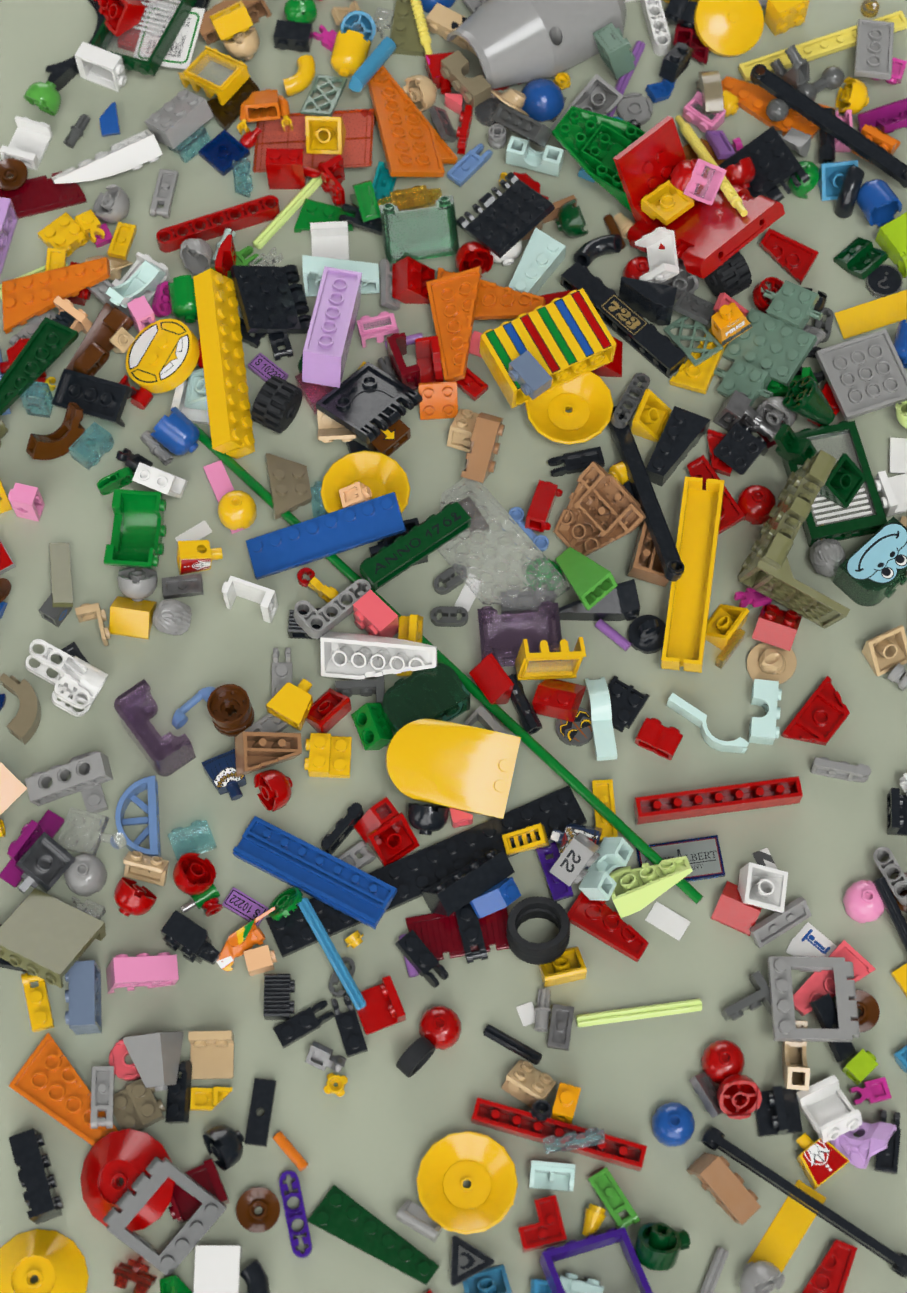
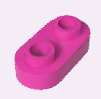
M168 281L157 285L152 303V310L159 318L168 316L172 310Z

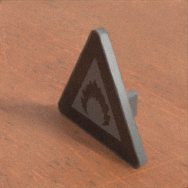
M454 1235L452 1237V1286H456L494 1265V1259L458 1236Z

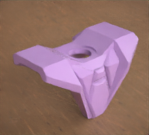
M881 1121L873 1124L862 1122V1125L857 1129L848 1131L829 1142L853 1166L864 1169L867 1168L873 1155L887 1148L888 1141L897 1128L894 1124ZM857 1133L860 1137H855L853 1134Z

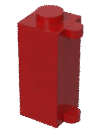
M539 480L526 516L525 528L543 533L545 530H550L551 524L548 523L552 507L556 496L561 497L563 493L561 489H558V485Z

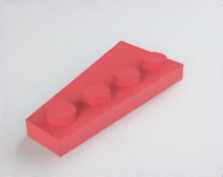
M845 940L828 956L845 957L846 962H853L854 978L847 980H854L855 983L876 970ZM822 970L821 972H814L793 995L794 1008L802 1016L813 1010L810 1002L828 993L831 998L836 996L834 971Z

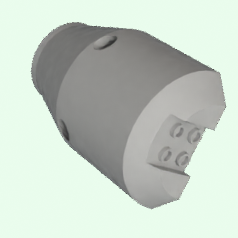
M486 0L456 30L450 32L446 40L450 42L459 35L470 44L481 63L484 77L491 85L492 90L536 79L554 77L558 73L599 54L593 33L612 23L615 28L619 27L623 34L626 22L625 0Z

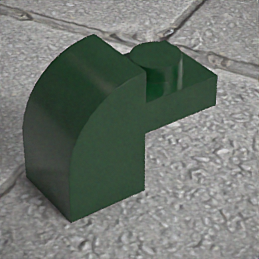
M782 424L774 438L778 445L775 450L776 453L786 461L803 466L806 459H811L817 452L810 439L796 437L790 425Z

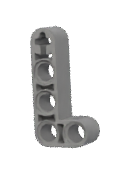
M358 579L318 611L308 601L301 600L295 604L294 620L308 636L319 639L354 612L353 604L371 589V585L365 579ZM349 601L351 604L344 605L342 602ZM304 610L307 614L302 615L298 611ZM331 612L334 613L336 616L329 617L327 613ZM317 624L321 628L314 629L312 625Z

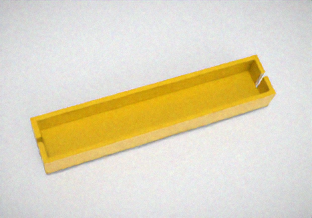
M210 268L194 276L193 280L212 449L239 459L255 452V440L250 413L251 406L248 396L238 301L233 280L222 276L221 273Z
M685 476L676 542L678 554L684 564V572L679 580L671 581L661 658L662 669L680 670V667H684V671L702 673L724 495V480L707 479L706 490H702L703 478Z

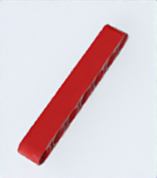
M267 195L163 228L156 234L159 249L165 253L180 249L182 242L189 238L207 241L222 236L226 228L232 229L230 232L232 233V231H238L273 220L280 213L279 201L276 196Z

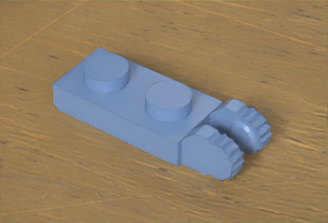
M481 143L478 144L447 172V178L461 187L492 157L493 152L487 150L480 157L479 155L485 146Z

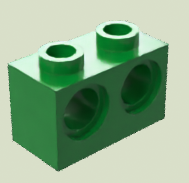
M366 703L351 714L365 751L380 750L390 743L394 735L381 703Z

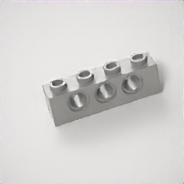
M95 751L89 753L87 757L72 759L68 764L53 766L46 772H36L32 774V777L26 778L25 782L30 802L41 806L113 780L108 756ZM90 767L89 772L85 774V770ZM71 774V778L66 781L67 776ZM52 781V785L48 788V783Z

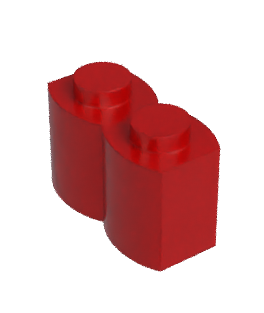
M646 718L634 743L665 759L672 760L683 735L675 727L668 728L663 726L662 722L656 718Z

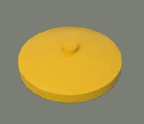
M699 0L694 12V26L698 38L705 47H709L711 52L724 57H735L744 54L758 42L764 27V15L758 0Z

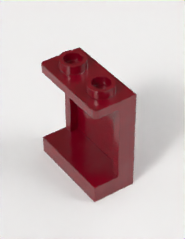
M405 332L392 334L390 337H387V351L393 371L396 372V378L411 389L418 390V384L421 383L420 368L418 364L406 367L402 355L407 354Z
M212 1158L204 1161L203 1165L185 1172L224 1204L230 1203ZM175 1182L171 1199L172 1206L169 1207L172 1219H177L181 1224L188 1221L203 1203L194 1196H191Z

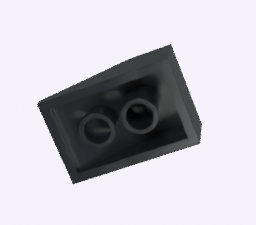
M621 276L619 298L627 301L634 311L639 312L651 323H656L660 326L670 325L677 287Z

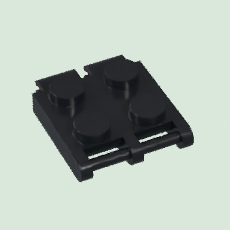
M614 676L608 685L613 728L623 732L625 727L630 729L650 695L642 694L635 690L633 685L629 686L618 680L619 677Z

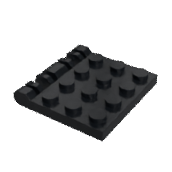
M773 126L718 165L720 168L725 169L732 164L739 163V160L750 157L756 174L754 180L749 183L751 187L748 188L752 198L763 195L779 202L785 198L779 190L780 186L784 188L787 194L791 193L790 187L786 185L788 180L792 179L795 186H801L795 175L798 174L803 183L810 180V177Z
M512 172L505 176L506 181L504 179L500 181L501 187L506 190L503 194L499 189L493 187L491 189L493 195L487 192L478 201L485 210L477 204L472 206L473 210L479 214L476 218L466 211L464 213L465 218L461 216L456 220L457 225L499 258L506 254L555 209L552 202L519 180Z
M232 265L230 272L247 333H308L311 316L303 315L309 312V307L307 306L305 293L302 291V284H297L300 281V276L298 275L299 272L296 265H286L284 267Z
M367 362L343 381L340 388H334L316 403V409L357 434L363 442L370 444L380 436L379 429L386 431L389 426L395 424L407 413L406 408L412 410L414 406L422 402V396L370 362Z

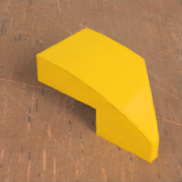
M191 1087L189 1111H212L232 1091V1087Z

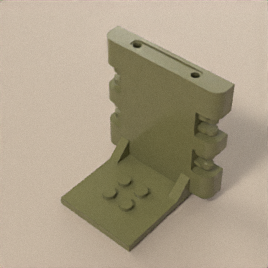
M820 450L811 459L807 458L803 466L796 472L792 471L789 475L785 487L778 496L780 502L771 509L769 513L770 518L760 530L762 536L760 540L756 539L752 545L751 550L753 552L745 559L737 578H739V582L825 629L847 617L850 609L794 579L787 559V555L794 544L793 540L802 523L806 521L821 487L824 486L836 463V459L833 456Z

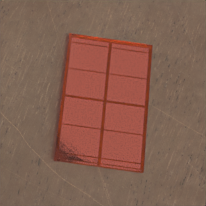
M374 109L333 112L332 117H342L346 129L344 149L341 155L344 160V168L372 167ZM290 113L289 118L292 120L293 130H291L290 125H286L285 132L281 124L282 117L277 120L257 121L256 127L258 126L262 132L257 137L259 140L255 144L254 173L267 172L265 164L266 148L304 149L303 165L311 168H317L318 163L326 162L338 154L306 153L305 116L316 115Z

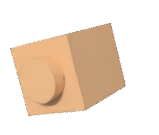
M268 945L243 951L250 976L275 970L273 963L277 962L274 950L270 951Z

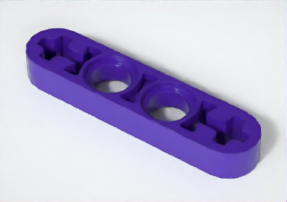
M286 1171L281 1174L279 1185L293 1253L298 1258H306L312 1252V1241L300 1181L295 1172ZM287 1176L295 1179V1182L292 1183L293 1191L298 1189V1193H290L285 1196V1192H289L288 1185L283 1184V1181L287 1180ZM292 1197H296L300 1201L299 1207L295 1210L287 1206L288 1200ZM296 1219L304 1222V1228L299 1232L292 1229V1223ZM306 1233L307 1237L302 1238L303 1243L308 1245V1248L305 1249L304 1254H301L300 1250L296 1251V1247L300 1245L299 1239L296 1238L294 1240L293 1236H301Z

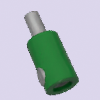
M212 884L204 893L192 895V901L182 906L181 910L185 914L194 907L201 909L205 902L220 897V894L214 884Z

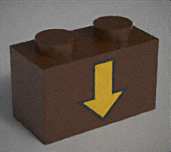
M399 419L395 424L389 426L386 431L379 429L380 436L370 444H367V447L373 452H380L389 457L411 438L410 428Z

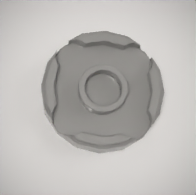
M640 93L624 95V98L617 105L618 117L627 122L636 119L637 122L643 125L650 120L653 113L651 100Z

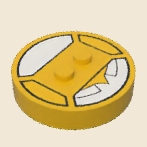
M162 319L153 322L141 330L135 337V341L129 346L126 355L127 373L138 386L147 389L150 393L170 391L182 384L195 369L200 354L199 341L196 335L179 320Z

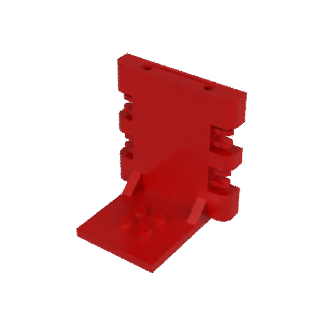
M670 116L664 118L613 158L636 222L628 231L627 236L630 246L647 253V249L636 246L635 241L641 239L643 235L655 231L658 227L673 230L677 258H682L681 260L684 261L686 272L701 279L706 278L719 266L723 265L724 262L785 214L782 203L763 195L752 198L748 189L738 185H733V188L742 199V204L748 211L745 217H742L738 210L731 206L720 188L712 206L693 199L694 206L667 226L657 218L653 220L641 210V199L657 189L659 185L671 180L669 176L674 166L680 161L686 160L674 119ZM660 244L659 249H665V247Z

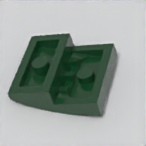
M858 237L833 260L851 275L864 280L889 257L886 251L874 248L872 241Z

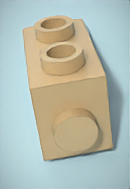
M86 603L75 608L79 623L98 619L103 644L108 646V639L111 636L109 628L104 625V621L107 620L105 609H101L99 603Z

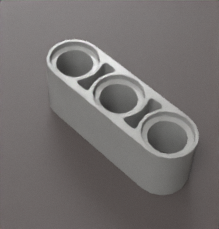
M879 847L873 854L874 861L898 902L907 906V895L900 896L902 891L907 890V878L890 849ZM883 857H889L887 861L880 862ZM899 873L897 878L890 879L892 874Z

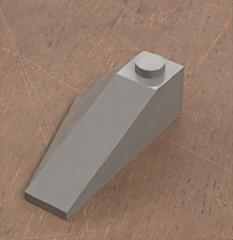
M596 74L550 129L552 131L555 129L571 106L607 115L614 110L624 96Z

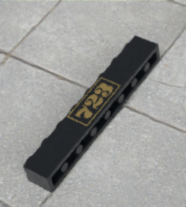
M575 262L561 275V285L567 291H578L583 288L602 321L668 379L685 363L686 355L681 348L672 344L667 336L657 331V328L653 324H649L639 312H635L627 301L621 300L613 289L606 287L602 280L591 274L585 265Z

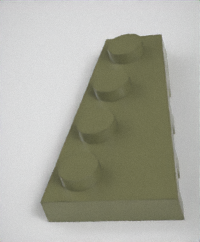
M396 0L390 37L396 45V50L393 54L424 57V49L420 43L410 0Z

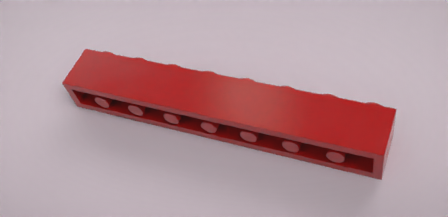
M799 776L636 797L634 811L638 825L798 804L803 797Z
M478 1097L471 1118V1123L639 1172L642 1169L647 1150L645 1145L555 1119L547 1118L546 1121H538L530 1112Z

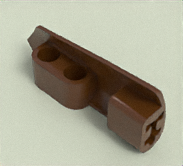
M105 303L66 369L94 376L106 363L110 356V351L115 347L109 341L110 338L120 327H123L128 332L134 325V322L118 308H113L108 303Z

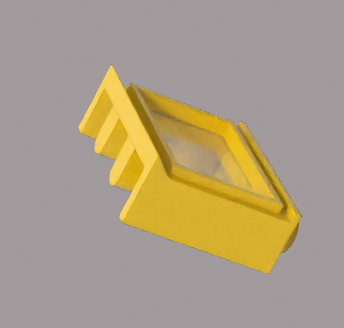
M205 46L203 52L183 72H178L183 87L187 88L191 83L193 90L196 92L202 87L208 98L211 99L216 94L222 106L250 78L248 67L243 61H238L230 55H225L217 49H212L208 46Z
M583 637L578 638L574 651L569 652L568 641L562 639L559 643L560 652H549L548 642L542 640L539 644L540 653H529L528 641L523 639L515 661L517 680L577 678L576 674L582 659L586 657Z

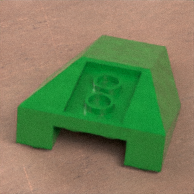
M571 106L552 131V135L592 179L632 213L613 158L646 132L627 121Z

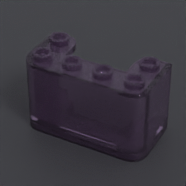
M545 601L538 606L537 612L523 611L517 614L505 612L498 615V611L493 609L492 606H484L481 609H477L481 661L488 654L492 653L501 667L515 666L523 639L528 641L529 653H540L539 644L542 640L548 642L549 652H560L559 643L562 640L558 603Z
M143 679L115 699L114 707L122 726L156 773L163 777L169 776L192 761L196 756L192 744L185 733L177 737L168 732L161 737L149 720L157 714L158 706L151 695L150 686Z

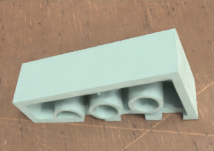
M535 227L508 287L518 292L524 291L535 295L565 259L566 246Z
M302 255L306 297L317 296L324 267L361 272V294L380 293L378 263Z

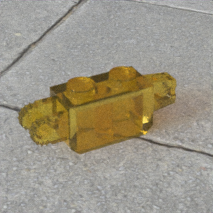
M426 185L395 190L390 192L389 197L381 198L377 203L380 214H394V218L402 220L428 214L430 206L442 202L443 197L440 188L427 189Z

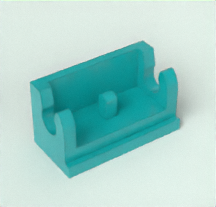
M382 161L378 163L372 185L377 203L389 206L397 177H390L389 169L385 168V163Z

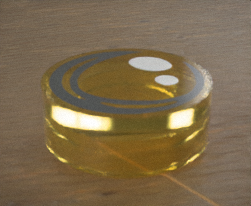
M865 0L862 3L861 13L865 17L872 18L878 14L879 4L877 1Z

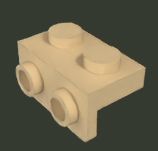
M129 851L123 860L125 864V877L160 886L165 885L169 866L168 860H164L159 856L144 855L139 851Z

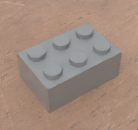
M184 89L171 101L166 102L161 109L153 113L145 123L157 141L174 149L214 117L205 98Z

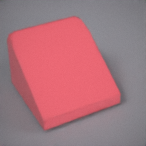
M445 93V107L460 115L463 110L462 94Z
M473 331L469 353L482 358L479 353L480 336L482 333Z
M449 808L453 828L473 824L472 814Z

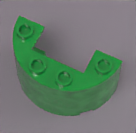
M114 489L112 509L115 516L111 544H106L104 564L150 569L158 567L159 556L164 553L162 537L166 536L167 531L166 525H163L166 499L162 498L161 492Z

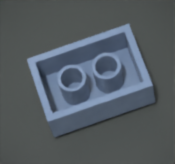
M94 960L76 961L65 974V980L69 982V990H65L66 1003H69V1011L65 1012L66 1024H69L70 1029L76 1035L102 1033L101 969Z

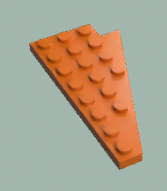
M382 65L368 82V88L390 177H444L443 164H456L457 156L445 141L441 139L437 131Z

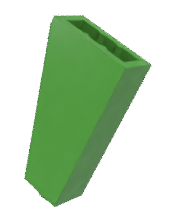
M571 547L556 558L563 574L586 610H590L618 586L609 570Z

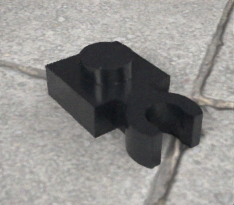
M124 448L123 452L119 450L116 456L118 460L125 462V465L130 467L133 472H136L139 462L148 466L153 464V462L139 454H132L127 448Z

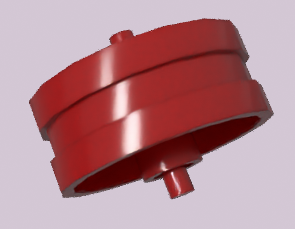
M768 277L754 287L752 298L759 310L767 313L766 311L770 306L767 303H772L771 299L763 296L764 292H761V287L764 291L768 289L777 293L784 284L783 281L775 277Z

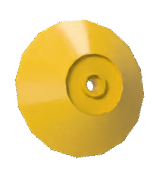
M592 372L525 402L528 420L536 431L553 442L568 445L587 442L601 434L611 420L614 406L610 389L601 377Z
M363 450L347 454L334 462L323 477L320 493L324 509L328 513L344 509L339 490L356 482H361L370 488L372 492L371 499L395 492L401 513L408 505L410 485L406 472L396 460L380 452Z
M472 1131L452 1133L434 1143L422 1158L416 1179L419 1201L429 1218L445 1230L465 1235L484 1232L502 1221L514 1204L518 1186L515 1164L506 1149L490 1136ZM465 1181H470L471 1187L465 1188L463 1186V1183Z
M34 1229L17 1234L0 1248V1293H86L89 1275L85 1257L74 1241L61 1233L52 1230ZM35 1275H37V1276H38V1282L35 1283V1284H32V1282H31L32 1277L35 1276Z

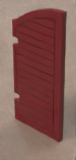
M62 171L52 173V177L61 173ZM46 175L27 179L21 187L15 190L7 191L0 189V197L12 200L18 219L87 202L82 189L77 183L55 184L52 178L47 179Z
M507 907L479 918L487 952L491 951V945H496L497 951L510 949L506 935ZM455 912L449 916L433 913L405 918L409 932L413 930L438 961L444 960L443 953H449L450 959L465 956ZM478 946L470 947L471 952L479 950Z

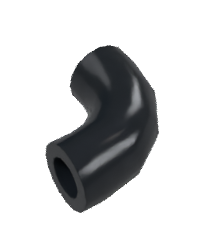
M849 167L844 176L834 210L835 214L840 218H848L853 213L865 176L864 171L859 167Z
M611 234L590 240L576 251L574 261L588 267L594 259L602 255L619 253L622 249L621 236L619 234Z
M255 1260L241 1272L240 1276L247 1285L248 1293H270L269 1278L259 1261Z

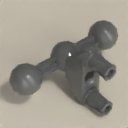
M795 45L785 50L792 63V68L788 72L780 58L770 64L778 77L813 101H815L817 93L825 88L837 89L844 82L845 76L843 71L839 67L832 66L824 70L821 79L812 84L808 83L811 79L809 63L801 57ZM777 98L768 103L766 113L770 120L779 122L787 117L791 107L783 100Z

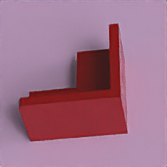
M438 336L416 338L415 353L416 362L420 368L421 383L444 382Z
M556 1195L534 1200L539 1223L518 1228L523 1253L567 1241Z

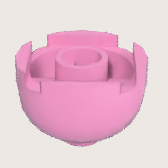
M861 880L853 883L846 890L843 898L847 915L859 923L876 921L885 909L874 882L870 880Z

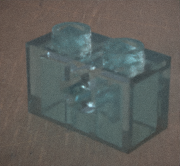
M35 381L20 396L23 407H25L28 415L50 418L53 409V396L48 383Z
M93 422L68 449L71 457L89 470L92 466H96L100 458L112 449L114 440L112 434L96 422Z

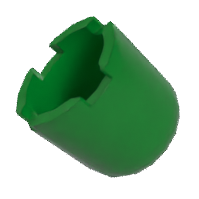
M191 275L175 277L172 283L168 282L172 313L177 319L185 321V323H194L198 320L194 280L191 279Z

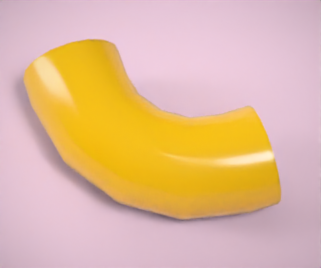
M303 55L299 57L296 74L283 79L287 97L302 92L312 83L315 76L313 56Z

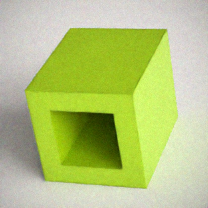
M862 1049L842 1071L858 1086L878 1066L877 1059L871 1052Z

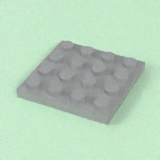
M886 329L816 351L815 356L845 421L907 401V373Z

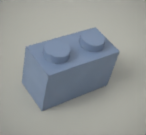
M528 350L509 363L508 374L514 382L517 381L522 392L526 396L529 395L532 400L551 387L552 377Z

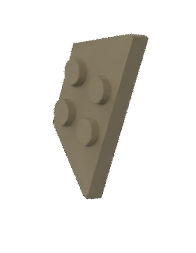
M266 453L265 460L275 519L281 517V514L287 511L292 512L299 506H304L311 502L312 495L307 466Z

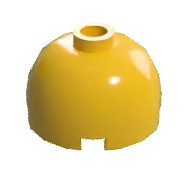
M847 77L843 82L846 83L844 88L840 87L838 90L835 107H839V110H836L839 113L845 114L846 110H852V115L868 105V90L862 81L853 77Z
M241 490L226 493L218 503L220 522L231 530L246 529L251 526L257 517V507L254 499L248 493Z

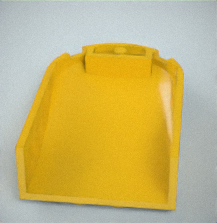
M436 719L415 720L399 729L390 740L386 751L387 773L396 788L411 799L491 818L503 819L521 737Z

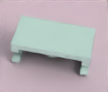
M531 1160L529 1188L573 1192L576 1164Z

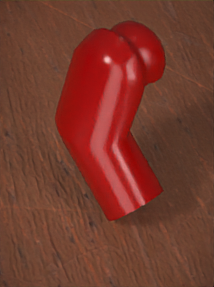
M324 162L318 163L317 168L303 165L304 175L311 178L320 177L321 164Z

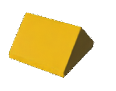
M305 116L306 153L342 155L346 138V129L342 117Z
M649 388L645 390L632 421L631 432L639 437L658 442L672 410Z
M117 596L110 606V634L149 639L153 611L157 603L148 600L136 602L132 601V598Z
M720 604L708 620L706 640L722 651H725L745 624L749 614L748 608Z
M578 947L566 949L563 955L555 961L539 965L544 988L586 979L587 969Z

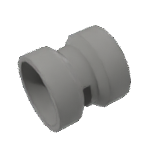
M493 124L488 130V143L493 149H501L506 145L507 131L502 124Z
M898 663L887 679L891 682H896L898 687L904 691L907 688V671L902 664Z

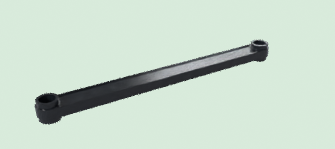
M757 64L753 67L750 73L752 83L759 85L776 98L783 100L796 112L907 188L906 164L772 73L765 65Z
M614 406V407H613L612 415H613V413H614V411H615V409H616L617 406ZM621 414L619 419L622 420L624 415ZM610 420L608 423L622 462L626 466L627 475L636 499L646 516L644 520L665 572L664 575L669 581L675 582L681 578L684 572V564L678 554L629 424L625 428H616Z
M710 1126L706 1130L701 1140L705 1146L714 1151L720 1150L892 1265L891 1269L896 1274L907 1278V1255L903 1253L898 1255L724 1139L725 1135L717 1128Z

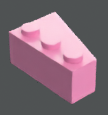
M169 952L157 954L158 956H149L148 953L136 955L137 957H128L127 954L116 955L106 968L108 994L114 993L116 988L127 987V991L135 990L134 987L147 986V988L175 985L179 980L177 955H170Z

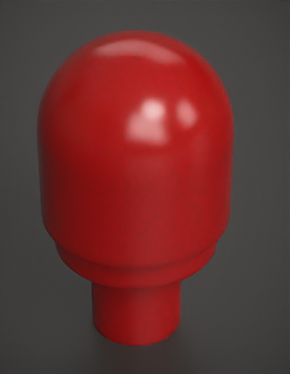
M257 126L252 132L250 130L246 132L240 139V145L244 149H251L259 140L257 137L262 130Z

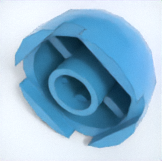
M354 10L343 17L340 31L342 33H346L347 30L359 32L364 35L363 39L366 41L370 40L371 42L376 34V25L368 13Z

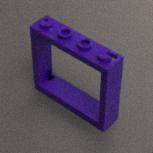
M625 1227L620 1229L611 1228L600 1235L591 1234L584 1240L577 1242L572 1240L561 1247L556 1248L552 1246L545 1249L541 1254L540 1265L551 1292L565 1293L553 1262L619 1242L640 1292L653 1293Z

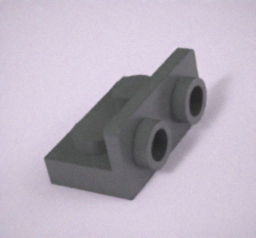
M686 291L682 292L673 309L705 325L709 324L712 315L716 313L713 310L715 304Z

